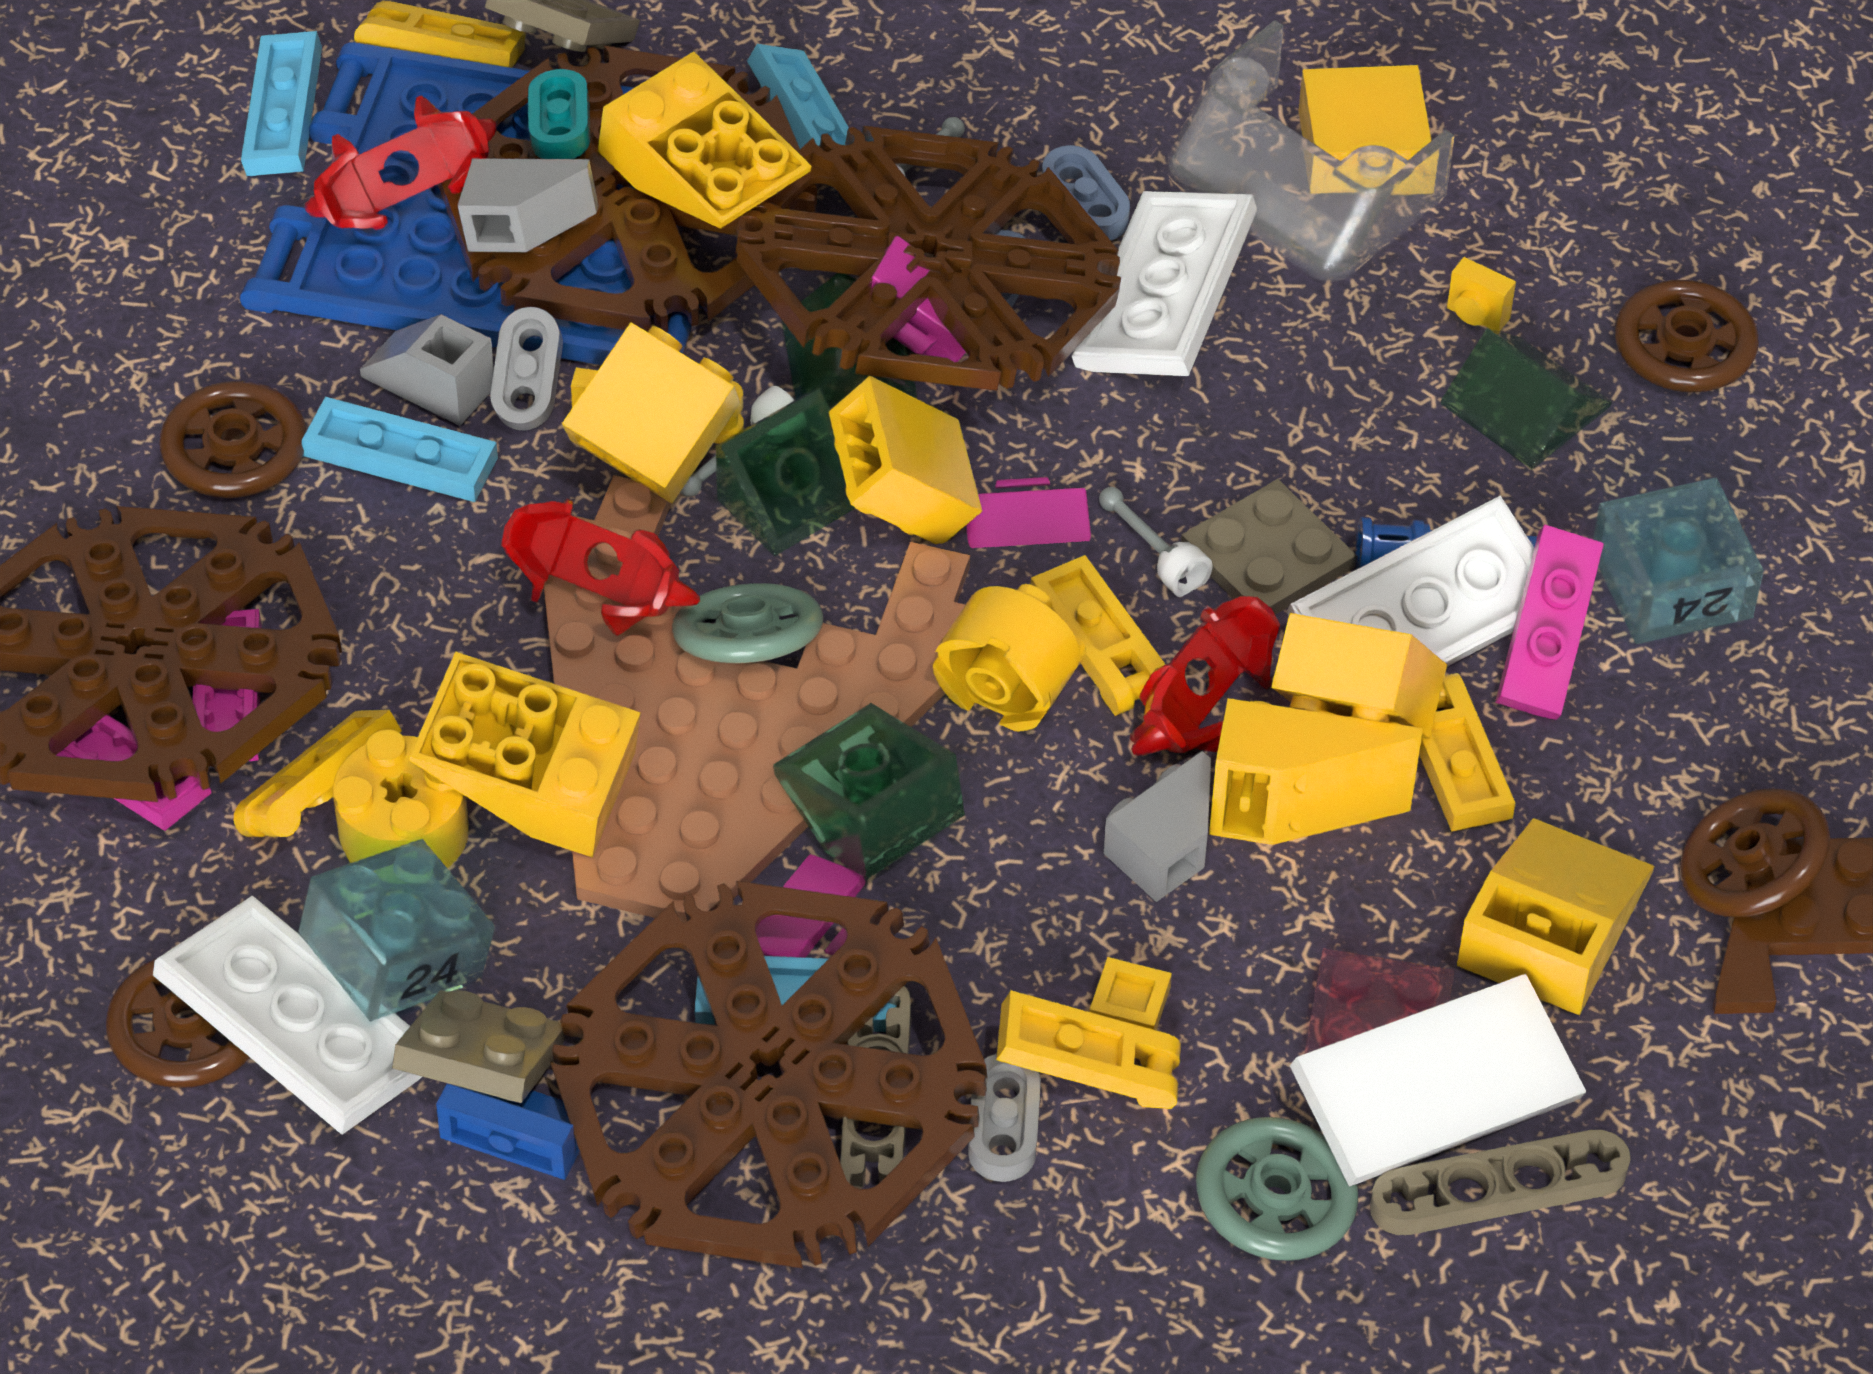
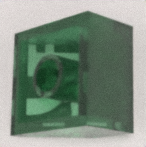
M872 703L773 764L776 778L824 851L866 879L965 816L956 754Z

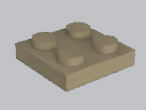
M487 0L485 4L486 9L505 15L503 19L504 25L528 33H536L537 28L554 34L552 40L554 44L579 52H585L587 45L604 49V46H611L612 43L632 42L635 39L640 19L589 0Z
M1279 479L1207 519L1181 536V542L1193 544L1211 559L1213 568L1210 577L1233 599L1240 596L1258 597L1272 608L1275 615L1288 608L1291 603L1311 594L1354 569L1356 565L1357 555Z
M440 990L395 1044L392 1068L522 1103L550 1066V1062H553V1045H563L565 1035L559 1021L547 1019L538 1010L526 1007L510 1009L484 1002L481 997L472 992L462 990L446 992Z

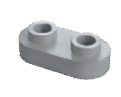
M525 307L514 311L504 320L499 331L490 394L491 403L499 419L508 427L516 430H531L542 425L550 417L555 403L563 338L555 319L548 312L540 308ZM531 336L543 338L542 345L537 350L526 351L523 349V343L527 338ZM528 393L535 396L534 402L529 408L518 409L514 407L515 400L520 395Z
M994 1054L984 1059L988 1079L985 1078L986 1095L976 1096L972 1094L971 1105L978 1106L980 1122L979 1126L974 1128L975 1137L968 1143V1156L971 1165L980 1175L993 1181L1006 1182L1024 1176L1035 1163L1041 1079L1038 1071L997 1061V1054ZM1007 1088L1015 1091L1018 1095L1013 1099L999 1098L994 1093L1000 1089ZM999 1145H1005L1014 1152L1009 1155H998L992 1153L991 1149Z

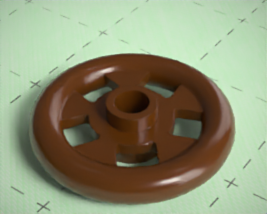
M1668 280L1649 285L1633 294L1624 303L1615 322L1616 345L1624 361L1645 380L1673 391L1689 393L1706 392L1727 386L1747 372L1758 352L1759 337L1757 326L1746 307L1728 292L1699 281ZM1668 304H1680V307L1672 309L1666 317L1661 314L1658 308ZM1713 311L1728 324L1715 329L1708 313ZM1639 329L1656 330L1657 344L1642 343L1639 337ZM1715 345H1720L1732 351L1721 362L1709 357L1714 351ZM1667 357L1678 361L1692 362L1691 368L1677 367L1665 363Z
M248 381L221 382L196 390L182 399L171 410L161 429L160 453L165 466L172 476L189 489L204 495L220 498L246 497L274 487L294 471L304 455L302 438L307 431V427L298 407L291 399L278 390L260 383ZM234 405V408L222 410L210 418L209 411ZM265 412L272 415L279 423L267 431L263 430L259 422L255 420V418ZM203 434V448L185 449V435ZM264 447L277 452L263 465L253 461L260 455ZM213 461L224 466H234L231 473H218L208 470L210 463Z
M1769 788L1737 795L1710 811L1689 835L1680 859V876L1683 887L1688 896L1698 906L1720 916L1749 917L1779 908L1802 893L1813 882L1823 867L1830 846V831L1827 819L1822 810L1811 799L1794 791ZM1763 815H1783L1777 826L1759 823ZM1731 828L1737 829L1728 838L1723 847L1715 845ZM1803 837L1800 853L1786 855V840ZM1724 865L1731 876L1715 886L1709 880L1707 874ZM1748 882L1754 885H1761L1767 883L1763 886L1750 890L1748 887Z
M156 959L145 963L133 971L115 991L106 1016L108 1042L119 1062L140 1079L165 1087H196L215 1082L230 1075L250 1059L246 1053L231 1041L225 1046L210 1041L218 1030L197 1012L189 1018L176 1017L181 1011L193 1009L172 991L163 997L159 996L156 987L163 983L153 976ZM153 1013L154 1031L134 1034V1015ZM167 1044L176 1048H191L188 1060L172 1061L160 1058L163 1047Z

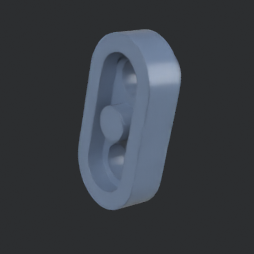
M1073 145L1058 147L1049 152L1043 160L1042 174L1049 167L1111 241L1123 235L1129 225L1130 201L1099 158L1092 151ZM1075 179L1076 181L1075 183H1067L1063 180Z

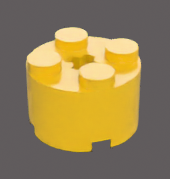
M1022 584L1017 590L1007 587L990 586L979 589L971 596L942 638L935 651L938 652V657L933 663V673L943 691L960 708L970 711L972 706L977 703L1004 715L999 725L1016 732L1028 731L1037 727L1042 718L1047 714L1078 667L1080 660L1086 653V646L1072 632L1065 621L1051 609L1052 601L1050 597L1040 588L1030 584Z
M391 729L373 733L365 745L346 758L335 776L333 799L340 844L351 865L372 879L397 884L410 882V879L422 877L430 873L431 876H434L449 868L458 859L466 846L469 836V821L466 796L409 761L410 754L418 737L402 736L399 732Z

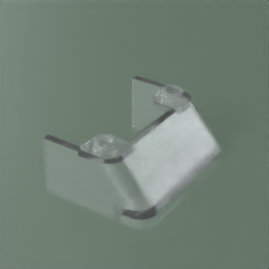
M1274 20L1214 67L1169 151L1167 173L1170 180L1186 193L1252 194L1257 212L1248 231L1249 235L1312 277L1323 281H1340L1354 274L1446 198L1455 135L1445 129L1409 160L1389 148L1377 145L1360 147L1341 161L1256 106L1278 88L1284 25Z

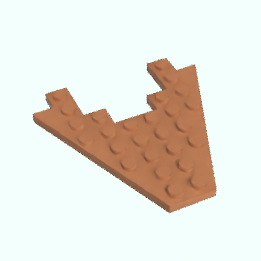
M613 475L595 520L582 517L577 518L631 539L630 537L634 531L639 529L653 532L658 536L671 503L633 479ZM910 542L876 635L823 623L818 635L805 646L797 669L766 661L720 663L698 658L687 653L677 644L672 633L673 620L681 607H669L661 616L646 617L624 633L616 636L603 621L601 608L602 604H623L550 575L544 587L554 684L641 712L635 755L594 856L592 858L572 851L577 899L656 918L674 900L676 914L685 923L687 919L683 906L684 896L692 894L697 908L706 912L713 911L720 905L717 885L725 883L731 889L733 898L738 895L736 881L751 883L816 820L809 810L817 804L819 809L824 812L837 799V797L828 795L813 786L801 772L800 768L816 759L821 768L835 782L848 789L850 786L839 783L833 773L858 758V756L851 749L842 753L837 744L868 725L873 732L867 738L871 748L881 744L884 750L887 751L946 694L933 673V663L938 657V652L935 651L966 605L957 602L970 569V555ZM602 543L591 550L587 563L592 576L602 580L612 574L618 575L623 562L617 559V554L612 546ZM864 767L850 775L849 778L857 780L866 769Z

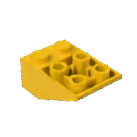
M694 51L603 107L598 152L635 189L720 229L811 171L812 166Z
M455 651L412 749L409 761L526 835L593 858L635 755L641 712Z
M1228 698L1216 758L1209 835L1274 845L1411 811L1423 728L1401 725L1394 721L1386 723L1336 715L1328 711L1314 712L1275 706L1263 701L1249 702Z
M1533 818L1490 871L1464 920L1457 966L1498 983L1526 974L1540 1000L1580 1016L1653 873L1654 865Z

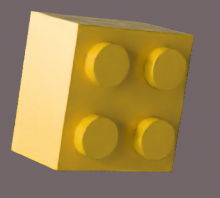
M1290 613L1271 688L1291 702L1289 708L1314 712L1328 711L1336 715L1386 723L1394 721L1401 725L1423 728L1422 737L1430 739L1447 664L1412 634Z

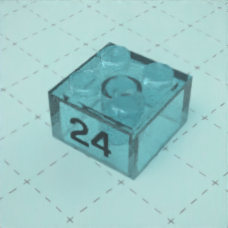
M1717 477L1599 504L1593 540L1602 542L1604 545L1598 567L1635 644L1753 618L1764 569Z
M420 839L312 876L298 933L371 1022L431 1000L440 990L446 992L458 990L481 978L495 925L426 842Z

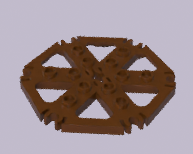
M604 46L605 63H601L599 51L595 47L587 48L588 64L577 67L568 62L565 53L558 54V69L578 72L587 82L590 103V145L583 154L575 159L590 160L599 205L597 213L528 252H468L458 210V202L462 192L457 194L451 193L448 185L452 179L439 183V190L472 281L474 282L479 276V288L483 291L488 290L496 283L505 282L500 287L501 304L506 307L514 305V311L525 307H535L545 310L555 319L626 330L632 322L648 332L651 328L649 316H653L655 326L668 332V314L672 312L686 314L690 325L695 326L699 323V304L706 311L708 321H710L755 284L736 261V258L716 272L706 273L695 269L691 264L677 226L738 236L736 234L738 218L720 229L637 189L634 190L630 188L632 185L598 152L603 107L624 94L620 86L621 81L627 76L634 74L653 77L682 58ZM549 57L472 113V115L477 119L492 118L496 122L497 128L502 121L528 103V87L531 81L538 75L553 70L549 63ZM705 62L797 152L800 150L777 94L770 101V88L767 86L760 88L753 94H746L749 91L748 74L746 72L735 73L734 66ZM496 131L493 138L488 142V159H541L535 155L531 147V141L506 137ZM620 184L624 187L617 190L616 185ZM811 184L806 187L784 209L816 213V185ZM613 237L632 287L623 293L613 294L565 286L555 281Z
M863 126L862 132L855 127L848 128L845 145L836 143L828 133L821 134L819 146L814 138H812L798 151L812 166L811 171L738 217L736 261L803 348L814 337L812 353L817 356L821 355L827 348L842 349L839 367L846 370L852 368L857 363L855 374L995 391L998 390L999 384L1006 389L1013 388L1017 369L1025 371L1034 382L1039 381L1042 369L1046 371L1049 377L1116 306L1121 277L1117 276L1120 264V257L1117 256L1119 250L1052 170L1047 167L1046 171L1037 177L1040 161L1036 159L1031 160L1028 165L1023 167L1014 166L1011 164L1014 149L1006 146L997 152L999 142ZM895 164L955 170L964 176L930 208ZM822 183L835 188L859 218L784 208L809 185ZM1034 209L1045 214L1068 243L995 234L1018 211ZM896 236L910 244L903 252L915 257L907 265L906 269L910 273L918 266L929 270L927 275L921 278L901 299L896 297L897 290L891 284L878 283L871 289L873 283L872 276L885 255L884 251L890 246ZM925 253L933 254V257H927L924 255ZM793 267L805 271L819 270L852 274L860 277L829 308L810 312L784 282L779 272L785 268ZM999 292L1034 296L1040 299L1063 300L1069 303L1075 312L1050 338L1045 339L1030 331ZM928 298L937 317L965 350L969 358L962 362H953L945 357L920 354L899 356L889 351L885 344L916 314L918 306Z
M116 506L120 524H114L112 514L106 508L98 510L101 523L93 529H81L78 527L74 517L68 518L66 521L68 538L65 539L61 536L58 525L55 523L0 565V597L15 588L41 565L50 561H61L72 570L87 614L7 608L0 605V671L51 675L10 708L0 712V784L10 783L12 790L158 802L155 782H160L163 794L169 800L177 798L174 783L184 776L197 778L202 790L210 788L211 778L208 769L210 766L214 767L217 771L220 784L327 698L326 691L331 690L333 685L329 666H339L341 663L340 653H342L338 631L300 542L294 547L293 536L286 534L277 542L272 543L270 523L265 520L257 523L256 517ZM149 533H162L170 537L194 539L209 537L217 542L212 551L154 596H151L133 549L135 541ZM286 581L289 584L302 615L297 625L284 630L222 625L226 621L225 618L232 612L241 610L272 584ZM137 646H144V647H140V648L137 650L136 654H129V653H134L135 650L137 649ZM196 684L215 689L254 690V692L273 694L230 729L214 732L205 729L201 725L187 686L196 687ZM120 704L122 705L138 748L134 755L122 761L57 756L59 752L79 738L104 716L108 715Z
M736 881L738 895L743 902L742 905H735L731 889L723 883L717 885L720 905L713 911L706 912L697 908L692 894L684 896L683 906L687 919L685 923L676 914L673 900L566 1004L568 1014H563L560 1020L563 1034L570 1037H579L582 1040L574 1046L553 1045L552 1054L555 1063H550L569 1122L574 1127V1137L597 1206L602 1201L605 1214L610 1218L614 1217L624 1206L636 1205L640 1207L628 1220L632 1236L636 1239L644 1236L646 1245L802 1269V1259L796 1249L797 1242H804L808 1259L817 1266L823 1264L819 1242L826 1236L835 1235L842 1238L849 1255L857 1252L858 1241L854 1228L855 1223L860 1225L865 1233L869 1247L975 1137L974 1128L978 1127L980 1122L978 1106L959 1103L958 1099L966 1094L986 1095L985 1078L988 1079L987 1068L937 939L935 938L930 945L928 930L923 926L916 930L914 935L909 938L899 939L894 937L904 926L903 913L900 909L896 907L888 911V904L885 901ZM782 915L841 925L847 932L845 943L782 1005L756 936L758 924L769 916ZM669 948H681L691 955L716 1026L627 1013L618 1007L617 997L662 951ZM910 981L920 983L927 990L945 1036L942 1047L937 1052L925 1056L846 1045L848 1040L856 1032L858 1033L865 1026V1023L874 1017ZM777 1061H780L782 1075L776 1079L774 1076L767 1074L758 1080L756 1070L758 1063L762 1062L770 1067ZM600 1082L689 1095L690 1097L638 1149L629 1153H619L612 1150L605 1141L591 1099V1092L595 1084ZM823 1115L920 1129L923 1131L920 1142L878 1185L869 1189H860L852 1186L846 1180ZM756 1137L780 1204L778 1214L766 1223L756 1224L703 1216L690 1211L686 1205Z

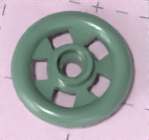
M769 583L739 584L709 591L700 595V602L697 605L681 607L673 620L672 633L677 644L684 651L695 657L720 663H752L782 657L806 646L820 632L824 617L819 603L811 595L799 589ZM789 614H793V615L797 616V617L788 618V619H783V620H780V619H779V616H784V615H789ZM707 619H717L716 623H703Z
M1260 1117L1235 1123L1212 1139L1202 1153L1198 1163L1196 1189L1199 1203L1206 1218L1221 1236L1250 1254L1267 1259L1285 1261L1310 1258L1334 1246L1342 1239L1354 1221L1358 1207L1357 1184L1349 1187L1324 1135L1300 1122L1277 1117ZM1272 1144L1290 1147L1301 1152L1300 1161L1284 1154L1270 1155ZM1236 1154L1253 1163L1247 1170L1244 1179H1240L1225 1170L1229 1161ZM1309 1179L1328 1180L1331 1189V1200H1312V1187ZM1277 1187L1282 1189L1286 1194H1277L1270 1191L1268 1188ZM1239 1198H1244L1248 1206L1260 1216L1249 1223L1235 1211L1231 1204ZM1299 1215H1303L1310 1227L1299 1232L1285 1233L1280 1221L1291 1220Z

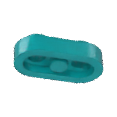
M567 69L550 70L538 75L529 84L528 128L532 150L539 158L575 159L583 154L590 145V103L587 82L578 72Z

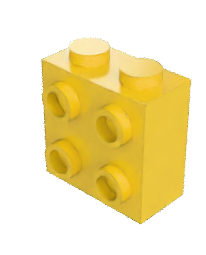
M1418 65L1302 70L1298 111L1311 194L1428 190L1433 146Z
M631 322L564 419L562 425L570 441L636 482L648 487L652 492L672 504L739 406L740 400L734 385L731 384L734 377L725 368L705 357L698 364L680 353L683 347L682 344L664 330L651 326L649 331L646 332Z
M872 376L866 378L829 411L835 437L834 445L840 458L846 483V495L850 504L860 512L879 517L898 526L909 535H917L934 544L947 542L982 512L960 423L957 418Z

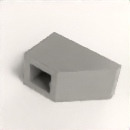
M472 158L458 202V210L468 252H528L595 215L599 206L589 159Z
M440 314L395 331L360 368V374L362 378L461 426L491 393L494 372L491 338Z
M1203 751L1183 765L1175 764L1166 769L1153 786L1134 799L1129 797L1119 802L1106 818L1104 855L1156 902L1205 867L1211 758Z

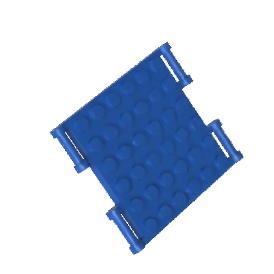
M349 42L344 44L336 60L338 73L323 110L313 116L309 126V136L314 142L332 145V136L339 134L350 141L358 153L361 154L418 128L414 116L416 97L422 95L441 112L469 111L472 114L527 74L529 70ZM373 74L357 115L346 114L360 78ZM621 86L624 94L633 89V87ZM528 103L497 126V131L501 135L530 141ZM400 150L390 154L385 160L384 169L378 172L383 183L389 180L394 184L404 185L415 179L418 174L419 165L413 154ZM438 184L376 213L386 215L388 220L387 226L379 230L373 228H338L332 225L326 217L316 218L310 216L305 211V208L290 205L278 207L273 214L269 226L272 235L255 277L245 283L240 295L242 306L248 310L266 313L279 310L391 330H399L442 314L491 338L492 347H497L502 323L514 312V305L506 307L501 304L500 287L505 282L496 283L488 290L483 291L479 288V276L474 282L472 281ZM620 184L616 185L617 190L624 187ZM677 226L680 236L684 228L683 226ZM303 237L307 238L290 282L279 281L295 240L300 241ZM613 237L555 281L565 286L613 294L623 293L632 287ZM672 312L668 322L667 333L682 344L683 347L680 353L683 354L692 326L686 314ZM555 319L563 338L561 359L602 365L625 331ZM539 336L527 338L523 343V349L526 351L537 350L542 345L543 338Z

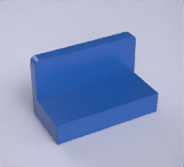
M447 1083L436 1103L439 1133L442 1139L563 1180L566 1179L579 1154L574 1137L573 1124H570L563 1101L531 1090L523 1102L518 1103Z

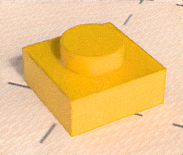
M1463 257L1451 274L1447 309L1456 312L1458 317L1467 324L1483 325L1499 333L1511 318L1516 281Z
M1107 957L1089 1012L1157 1031L1171 988L1172 973Z

